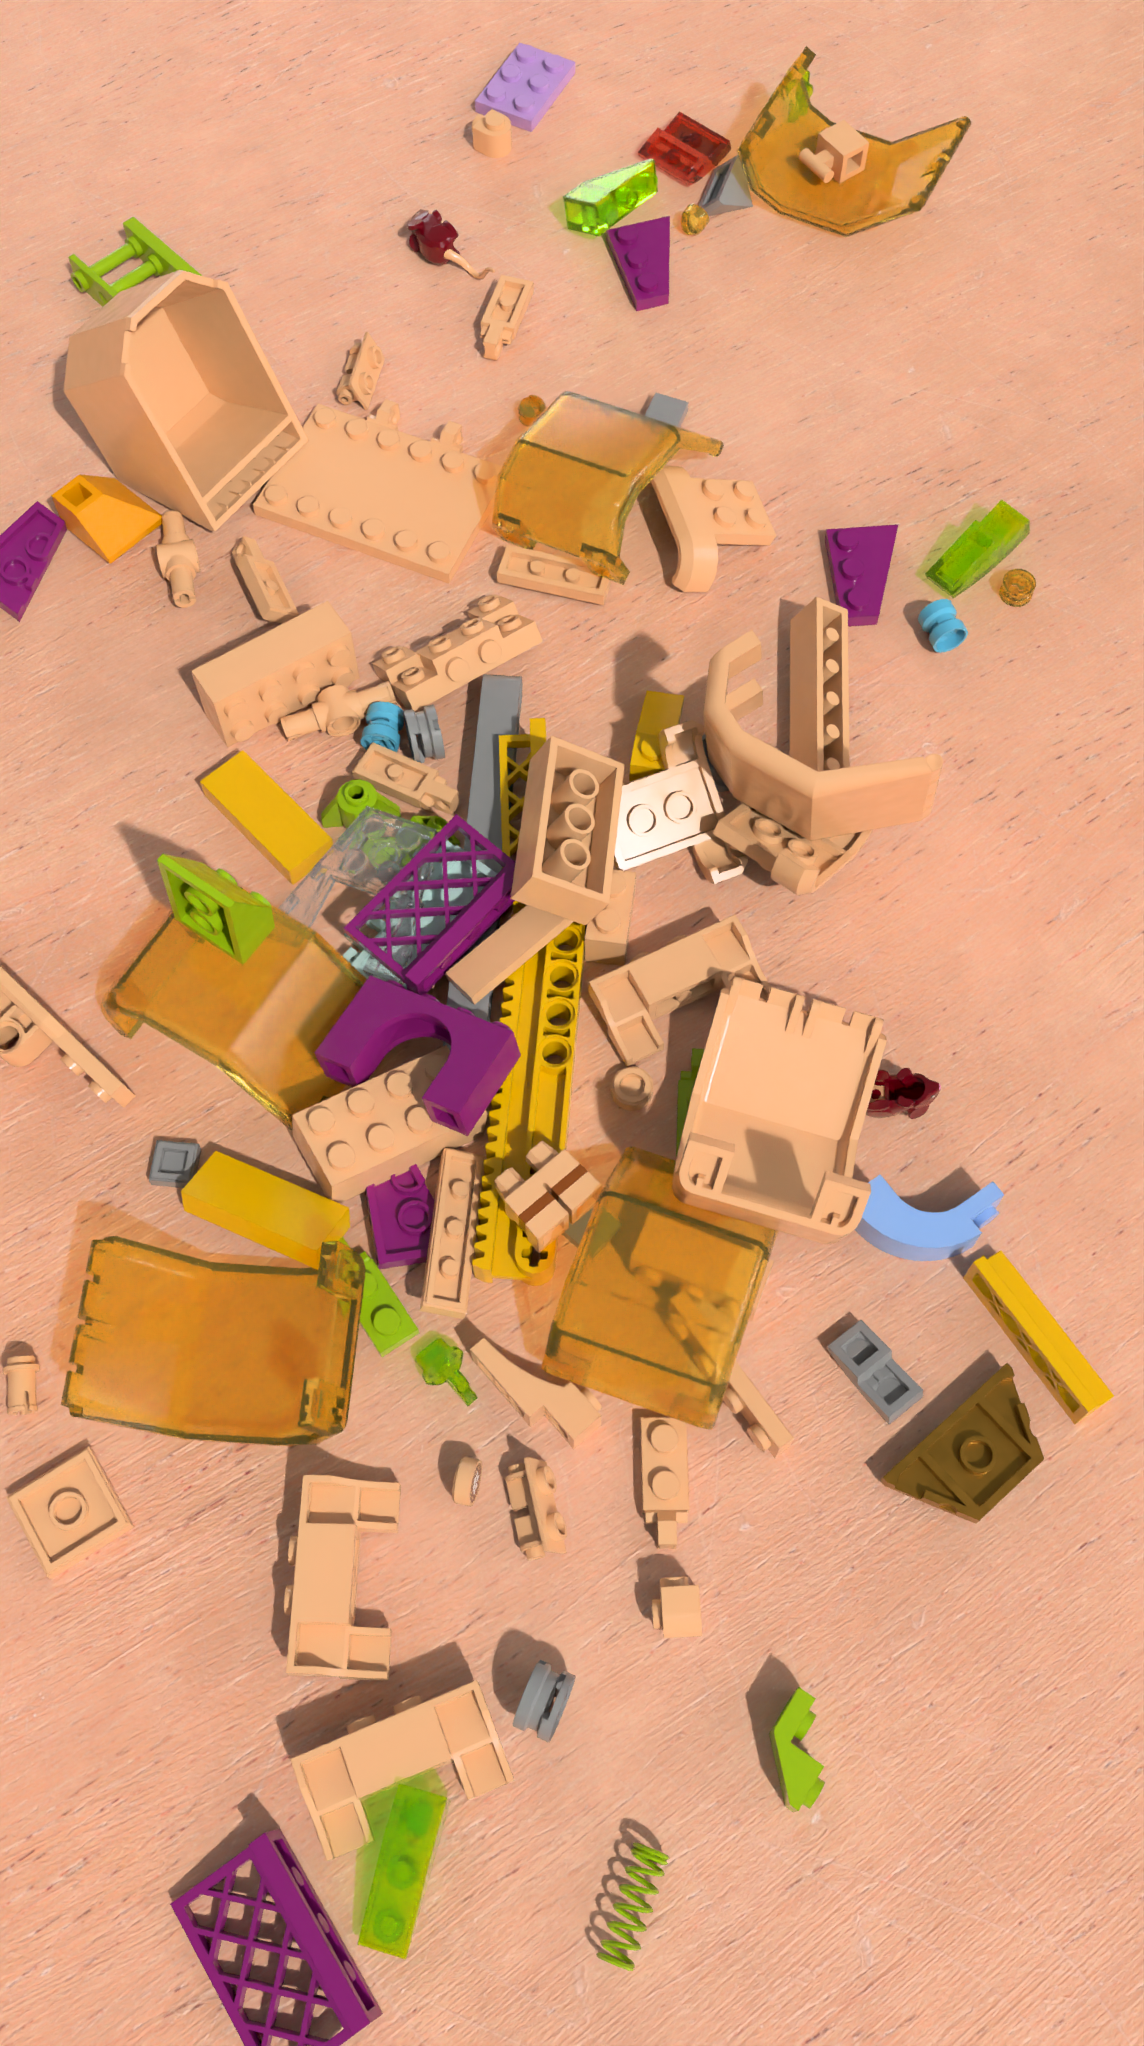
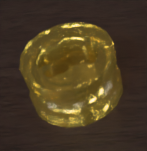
M1010 570L1004 575L999 596L1007 605L1013 607L1025 606L1033 596L1036 579L1026 570Z

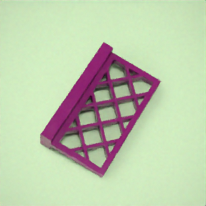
M456 814L344 927V932L403 981L407 986V990L419 995L427 993L515 901L510 898L516 861L512 860ZM458 830L470 840L471 851L446 852V841ZM475 845L482 849V851H475ZM440 847L442 848V853H435ZM494 859L503 867L495 877L477 878L476 860ZM472 860V878L448 879V861ZM442 862L443 880L419 881L418 869L424 863ZM413 875L414 881H407ZM485 886V887L478 893V887ZM473 887L474 898L468 905L449 906L448 888ZM444 889L445 907L420 908L419 890ZM414 890L415 908L390 910V898L397 891ZM385 904V910H379ZM450 915H457V916L450 922ZM445 916L446 927L438 935H421L420 917ZM415 917L416 936L392 937L391 918ZM386 919V937L368 938L359 929L368 920ZM422 944H429V945L422 951ZM417 945V957L405 969L392 958V946ZM387 946V953L379 947Z
M281 1829L265 1832L248 1844V1848L170 1905L244 2046H271L272 2036L298 2042L297 2046H340L383 2013ZM250 1860H252L261 1877L257 1898L232 1893L237 1870ZM225 1879L223 1890L213 1888ZM267 1892L270 1893L274 1902L266 1900ZM202 1895L221 1899L215 1929L199 1925L189 1907L192 1902ZM230 1901L255 1907L248 1937L224 1931ZM264 1909L281 1913L286 1923L282 1945L257 1939ZM205 1936L212 1937L211 1947ZM293 1937L300 1949L291 1947ZM222 1940L246 1946L240 1976L224 1972L221 1968L218 1956ZM255 1948L280 1954L274 1984L249 1978ZM289 1956L306 1960L311 1968L312 1977L308 1992L283 1986ZM230 1983L238 1985L236 1994ZM319 1985L325 1996L317 1995ZM247 1988L272 1993L266 2024L248 2019L243 2009ZM281 1996L306 2002L300 2032L275 2026ZM315 2004L332 2008L343 2027V2030L330 2040L309 2035ZM256 2032L263 2033L262 2043Z

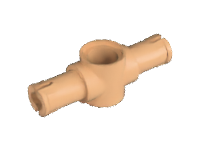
M168 511L162 515L164 538L162 539V544L156 545L158 560L163 578H167L171 583L175 605L181 608H188L196 602L193 580L196 577V573L200 572L198 554L194 539H190L186 535L182 514L178 511Z
M389 681L357 693L355 689L350 691L343 685H334L319 693L317 702L312 704L313 708L281 717L280 721L288 742L320 729L322 733L327 731L331 736L343 737L354 733L359 728L360 720L365 718L364 714H367L370 704L382 701L396 705L397 702Z

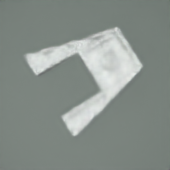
M366 806L273 913L275 928L266 939L299 951L335 881L376 896L438 832L434 828ZM434 862L424 863L418 869L419 881L430 880ZM413 875L407 881H414ZM414 890L397 891L390 898V901L397 903L394 909L415 908ZM419 890L420 908L424 907L422 902L424 890ZM415 917L391 918L392 937L414 936L416 927ZM386 926L379 938L386 937ZM414 945L392 946V958L404 969L408 959L411 960ZM387 946L379 947L387 953ZM370 954L363 968L364 973L368 977L371 975L384 981L394 980L403 987L405 986L403 981Z

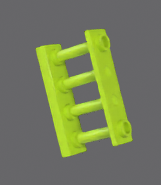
M131 217L123 222L127 237L125 244L88 267L75 254L68 257L73 270L71 278L77 289L82 293L87 292L102 307L120 291L138 285L153 274L155 276H164L178 270H183L202 276L135 217ZM131 257H139L144 262L110 285L101 278Z

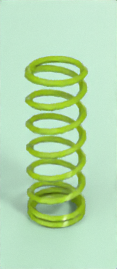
M637 1842L633 1843L634 1848L630 1850L631 1854L653 1870L637 1866H627L624 1869L629 1876L648 1888L621 1884L619 1885V1890L643 1907L616 1902L613 1904V1908L638 1926L617 1921L607 1922V1927L631 1944L607 1939L600 1941L603 1948L621 1960L601 1952L596 1953L599 1959L628 1971L634 1970V1962L613 1947L637 1951L641 1949L638 1941L618 1928L644 1932L647 1930V1927L642 1921L623 1909L641 1913L653 1912L652 1907L628 1890L650 1895L659 1893L658 1888L634 1872L662 1877L665 1875L664 1871L651 1861L665 1866L668 1864L667 1860H669L668 1855Z

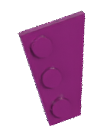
M670 216L606 230V241L636 311L669 304Z
M38 501L0 535V608L19 622L67 531L65 521Z
M899 524L826 529L825 544L836 605L848 609V627L877 625Z
M417 1164L410 1166L409 1171L396 1177L395 1174L391 1175V1179L377 1186L372 1184L366 1187L365 1195L379 1269L426 1263L435 1200L425 1184V1178Z

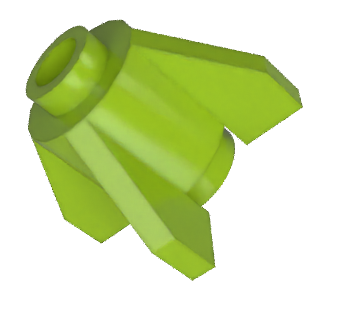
M362 779L351 780L342 785L335 798L321 813L323 828L341 827L344 824L345 828L357 834L360 855H366L363 852L364 847L367 845L366 834L376 828L380 819L382 823L401 821L400 807L378 793L371 783Z

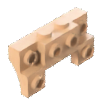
M496 594L489 595L479 600L476 608L467 612L470 620L463 623L460 628L447 635L433 639L427 646L416 652L404 646L392 647L383 652L382 658L372 663L379 678L385 682H390L392 690L399 697L405 708L413 709L416 712L543 642L535 621L519 615L514 601Z
M734 914L689 936L679 935L657 951L652 953L646 951L636 955L628 964L589 981V994L608 1026L607 1033L628 1067L664 1050V1042L652 1020L718 989H730L734 976L763 984L760 998L763 999L768 998L771 986L758 964L748 934Z
M303 1475L298 1536L290 1537L288 1550L289 1565H295L294 1585H287L284 1595L285 1615H291L286 1673L288 1675L339 1677L340 1679L389 1680L391 1628L354 1626L361 1532L398 1533L401 1485L399 1482L365 1481L333 1475Z
M478 1680L424 1703L421 1696L407 1699L393 1706L395 1715L379 1722L376 1721L375 1715L362 1718L347 1726L348 1735L290 1759L326 1861H331L376 1841L363 1803L364 1800L447 1764L455 1763L468 1800L515 1781Z

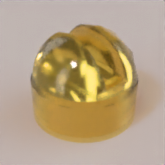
M689 204L680 219L681 229L687 235L700 234L709 223L707 212L696 204Z
M529 395V397L523 398L520 401L518 407L520 422L527 427H538L545 422L546 405L542 398L537 395Z

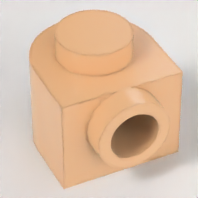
M493 109L485 116L478 114L474 118L472 123L474 150L491 158H501L509 154L512 150L510 119Z
M688 1577L660 1578L661 1599H651L653 1629H663L664 1639L701 1637L702 1621L699 1585H688Z

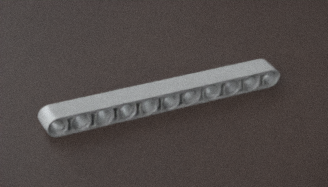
M483 674L467 823L502 851L499 735H518L522 676ZM507 748V756L516 762L517 748ZM508 768V775H510L513 771ZM513 784L508 788L509 791H511L512 793H513ZM509 802V810L511 809V802ZM465 836L464 850L471 851L470 840ZM475 845V851H482V849ZM494 859L479 860L497 874L503 869ZM500 917L457 960L456 963H458L473 949H475L479 944H481L485 939H487L491 934H493L497 929H499ZM449 981L447 1006L455 1009L458 1007L465 1008L476 1017L490 1022L493 990L474 1005ZM443 1041V1046L447 1045L451 1051V1046Z

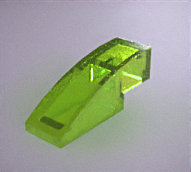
M1001 499L981 522L975 520L925 573V577L949 596L955 598L988 574L1030 534V520Z

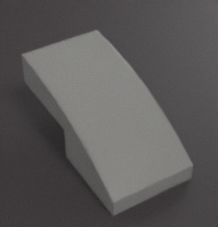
M862 1320L858 1321L827 1346L829 1353L846 1376L888 1424H891L923 1398V1389L892 1359V1350Z

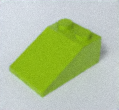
M162 854L157 859L175 919L244 965L275 928L272 906L268 900L255 891L249 894L237 886L236 880L229 873L220 868L215 871L202 862Z

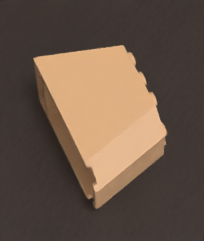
M183 270L172 272L120 291L69 337L63 391L117 479L162 505L180 512L183 516L211 531H216L309 441L228 282Z

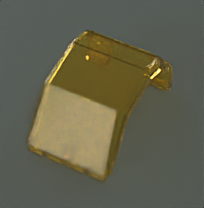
M806 46L783 76L736 150L750 190L778 214L844 237H849L920 211L925 206L971 126L970 119L962 116L893 142L856 130L869 142L865 169L840 184L834 178L828 183H824L799 160V154L805 148H808L815 154L818 133L836 124L831 122L811 104L803 75L816 54Z
M565 391L515 440L497 475L491 527L503 541L531 550L534 549L537 542L579 557L592 574L624 585L630 571L620 559L625 521L639 493L679 449L705 452L718 457L723 449V442L580 394Z
M272 906V914L275 928L244 965L177 921L171 908L104 994L101 1000L102 1014L115 1030L124 1037L132 1039L142 1024L146 1023L218 1067L289 1130L293 1131V1114L341 1093L346 1086L325 1076L315 1051L364 985L367 978L317 931Z
M630 1146L622 1153L593 1207L552 1319L541 1369L554 1376L682 1422L712 1430L715 1427L728 1382L779 1231L682 1203L674 1196L672 1190L676 1160Z
M109 1236L103 1240L91 1241L86 1273L94 1276L93 1282L90 1280H84L77 1317L84 1320L85 1325L78 1324L75 1326L69 1363L77 1366L76 1373L67 1371L61 1405L69 1408V1413L72 1417L182 1440L268 1446L318 1445L345 1429L348 1421L365 1282L364 1261L355 1250L339 1241L322 1242L319 1269L317 1270L312 1267L289 1268L209 1262L118 1236Z

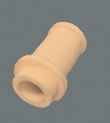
M34 1356L10 1357L7 1359V1366L3 1368V1374L8 1377V1415H17L18 1411H20V1415L38 1412L36 1373L40 1371V1365L35 1364Z

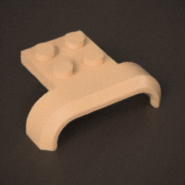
M652 465L644 471L634 486L635 490H643L644 487H653L678 548V566L672 578V584L683 592L709 591L717 571V544L770 546L776 537V533L753 481L690 478L688 472L682 467Z
M689 720L661 730L659 733V745L665 770L622 785L614 856L617 870L624 871L691 846L702 873L710 883L716 884L743 873L748 863L747 856L743 855L740 851L730 848L726 845L725 841L713 834L718 821L725 817V813L703 747L704 725L694 720Z
M742 803L718 821L713 834L725 841L726 845L730 848L741 851L758 862L760 867L771 872L772 880L800 896L815 892L850 862L864 846L873 830L810 841Z

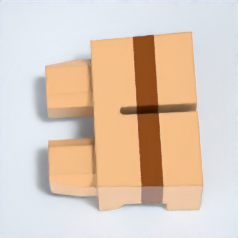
M544 1141L539 1142L526 1155V1162L536 1172L527 1181L513 1168L504 1171L494 1181L495 1188L505 1203L506 1215L511 1220H514L525 1232L528 1241L538 1253L569 1228V1222L573 1225L602 1200V1184L566 1149L558 1153Z

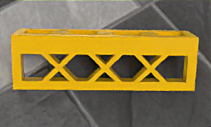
M529 718L530 734L499 735L502 851L510 858L517 851L520 834L519 831L510 825V821L519 812H523L525 796L519 799L508 788L519 777L527 782V770L529 769L530 759L546 742L545 718ZM531 747V755L520 765L507 756V748ZM508 768L513 771L510 775H508ZM509 802H511L514 805L510 810ZM510 836L515 839V841L511 845Z
M1002 1250L988 1259L983 1255L972 1263L963 1279L1074 1425L1114 1397Z

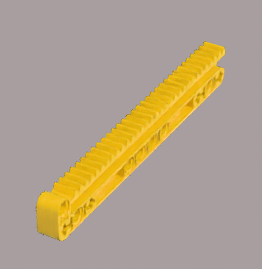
M514 901V914L511 915V918L523 909L526 904ZM575 921L505 979V988H503L504 1002L501 1004L502 1018H500V1022L507 1025L514 1032L521 1056L491 1101L492 1111H489L490 1127L487 1128L489 1143H486L485 1146L487 1159L483 1163L485 1175L482 1176L481 1209H478L480 1225L476 1226L478 1242L474 1243L476 1259L472 1261L474 1277L487 1283H493V1278L522 1280L527 1285L542 1286L549 1282L555 1271L558 1237L540 1252L541 1260H539L538 1267L530 1266L529 1262L532 1260L533 1246L519 1225L506 1215L505 1203L496 1190L494 1181L510 1168H513L525 1181L533 1176L536 1172L526 1162V1155L541 1141H544L558 1153L567 1148L587 925ZM561 945H571L574 949L561 951L558 947ZM567 981L571 985L567 988H557L554 986V983ZM554 1018H564L568 1021L563 1026H555L549 1023ZM552 1055H558L565 1059L562 1063L554 1065L545 1061L546 1058Z

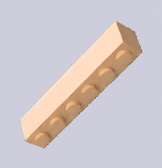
M815 597L790 620V757L817 772L850 767L848 609L819 597Z

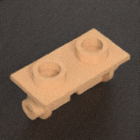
M366 332L362 343H357L350 349V355L345 367L347 374L342 376L336 393L338 400L342 404L349 405L351 402L359 401L363 408L368 410L385 357L369 332Z
M530 1457L523 1458L524 1463L508 1467L509 1475L505 1477L512 1510L517 1511L528 1507L530 1515L514 1519L520 1550L522 1553H526L528 1561L545 1557V1552L565 1554L567 1552L564 1540L567 1537V1528L562 1515L557 1511L553 1493L556 1492L557 1484L554 1473L547 1466L546 1461Z

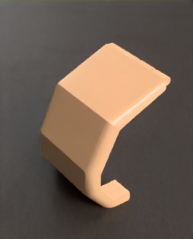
M753 630L720 649L710 659L703 708L708 759L734 798L810 841L918 822L930 815L943 766V759L939 754H930L925 758L922 756L817 772L745 732L737 722L763 705V690L755 678L726 695L728 680L762 659L761 642Z
M734 976L730 989H721L692 1090L672 1179L673 1194L684 1204L818 1243L829 1245L837 1243L858 1226L871 1193V1185L869 1183L852 1179L859 1136L887 1041L886 1036L880 1033L884 1019L854 1011L850 1022L846 1023L842 1021L846 1011L844 1007L812 999L809 1010L805 1011L802 1010L805 996L771 987L768 998L763 999L760 998L763 984Z

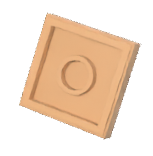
M89 1446L6 1497L46 1576L51 1580L134 1528L94 1451Z

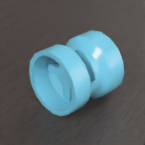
M940 599L928 604L918 615L919 624L923 631L930 634L929 641L934 651L938 653L947 652L958 647L968 635L963 621L956 619V609L951 600Z
M380 701L370 704L366 714L368 726L364 727L362 731L361 745L367 750L370 744L374 742L397 752L401 740L398 731L402 730L404 726L403 710L389 702Z

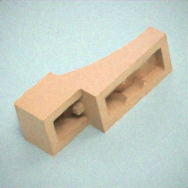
M482 1338L470 1349L473 1362L530 1427L545 1416L569 1445L575 1449L601 1426L602 1415L598 1411L602 1409V1406L586 1387L579 1391L572 1382L562 1387L539 1379L506 1359L485 1338Z

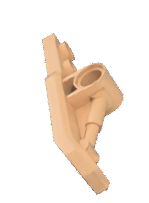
M0 966V1057L14 1067L27 1066L54 1041L66 1053L60 1059L78 1077L85 1071L93 1079L88 1087L105 1103L113 1098L124 1108L135 1095ZM19 1037L18 1043L13 1048L7 1050L11 1040Z

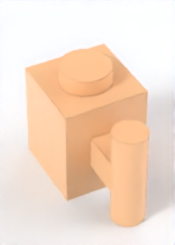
M842 120L818 133L816 153L814 154L808 148H805L800 152L799 160L824 183H828L834 178L840 184L865 169L869 142L845 120Z

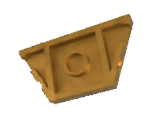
M1006 1363L883 1476L880 1482L885 1487L977 1524L1044 1460L1038 1439L1031 1432V1420L1025 1403H1021L1013 1381L1015 1375L1012 1367Z

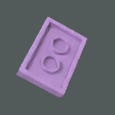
M519 43L475 100V112L486 115L493 109L507 116L511 121V125L532 132L574 76L575 62L534 48L531 45Z

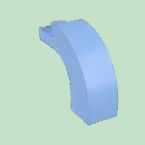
M880 1174L868 1182L871 1185V1193L861 1221L855 1228V1231L876 1248L899 1258L914 1261L943 1260L961 1254L975 1245L982 1233L979 1229L990 1223L999 1214L996 1208L1004 1194L994 1182H991L951 1210L925 1212L905 1203Z

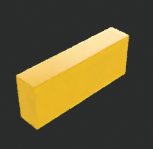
M244 750L200 781L205 797L292 885L336 853L332 838Z
M216 1150L181 1190L184 1211L319 1270L334 1250L340 1238L350 1228L349 1207Z

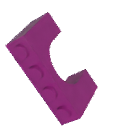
M370 975L315 1051L325 1076L350 1087H355L368 1081L385 1055L398 1044L418 1037L440 1039L451 1046V1051L444 1066L422 1096V1100L431 1121L469 1136L521 1056L514 1032L501 1022H488L476 1017L465 1008H452L440 1003L432 995L426 993L419 995L405 989L394 980L384 981Z

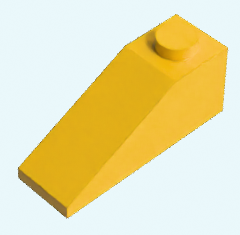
M646 691L633 745L629 782L665 770L659 745V733L663 729L680 724L684 695Z

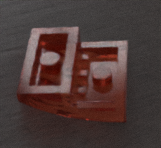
M679 111L664 131L657 128L638 151V155L690 186L702 179L721 162L731 150L730 140Z

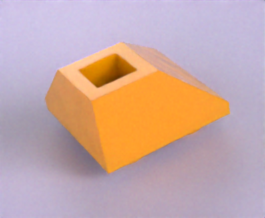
M79 474L51 495L58 515L65 521L67 529L109 564L162 524V515L116 478Z

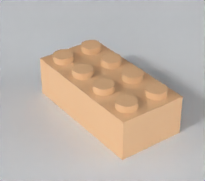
M329 601L191 670L205 714L227 747L237 742L246 741L254 733L271 724L280 723L281 717L288 716L304 707L312 706L313 703L317 702V696L322 690L334 685L348 687L353 681L360 678L351 631Z
M551 736L530 759L510 899L583 925H587L609 905L625 764L554 736Z
M447 1045L292 1115L293 1138L326 1198L342 1203L365 1192L367 1186L372 1184L377 1186L390 1180L393 1174L396 1177L409 1171V1167L417 1164V1166H420L441 1156L444 1147L456 1149L484 1135L488 1114L486 1110L469 1136H466L431 1121L424 1105L422 1096L449 1057L450 1050Z

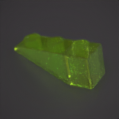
M650 158L584 181L563 196L568 229L600 236L658 192V178L656 175L655 159Z
M399 1783L383 1836L358 1945L407 1959L451 1799Z

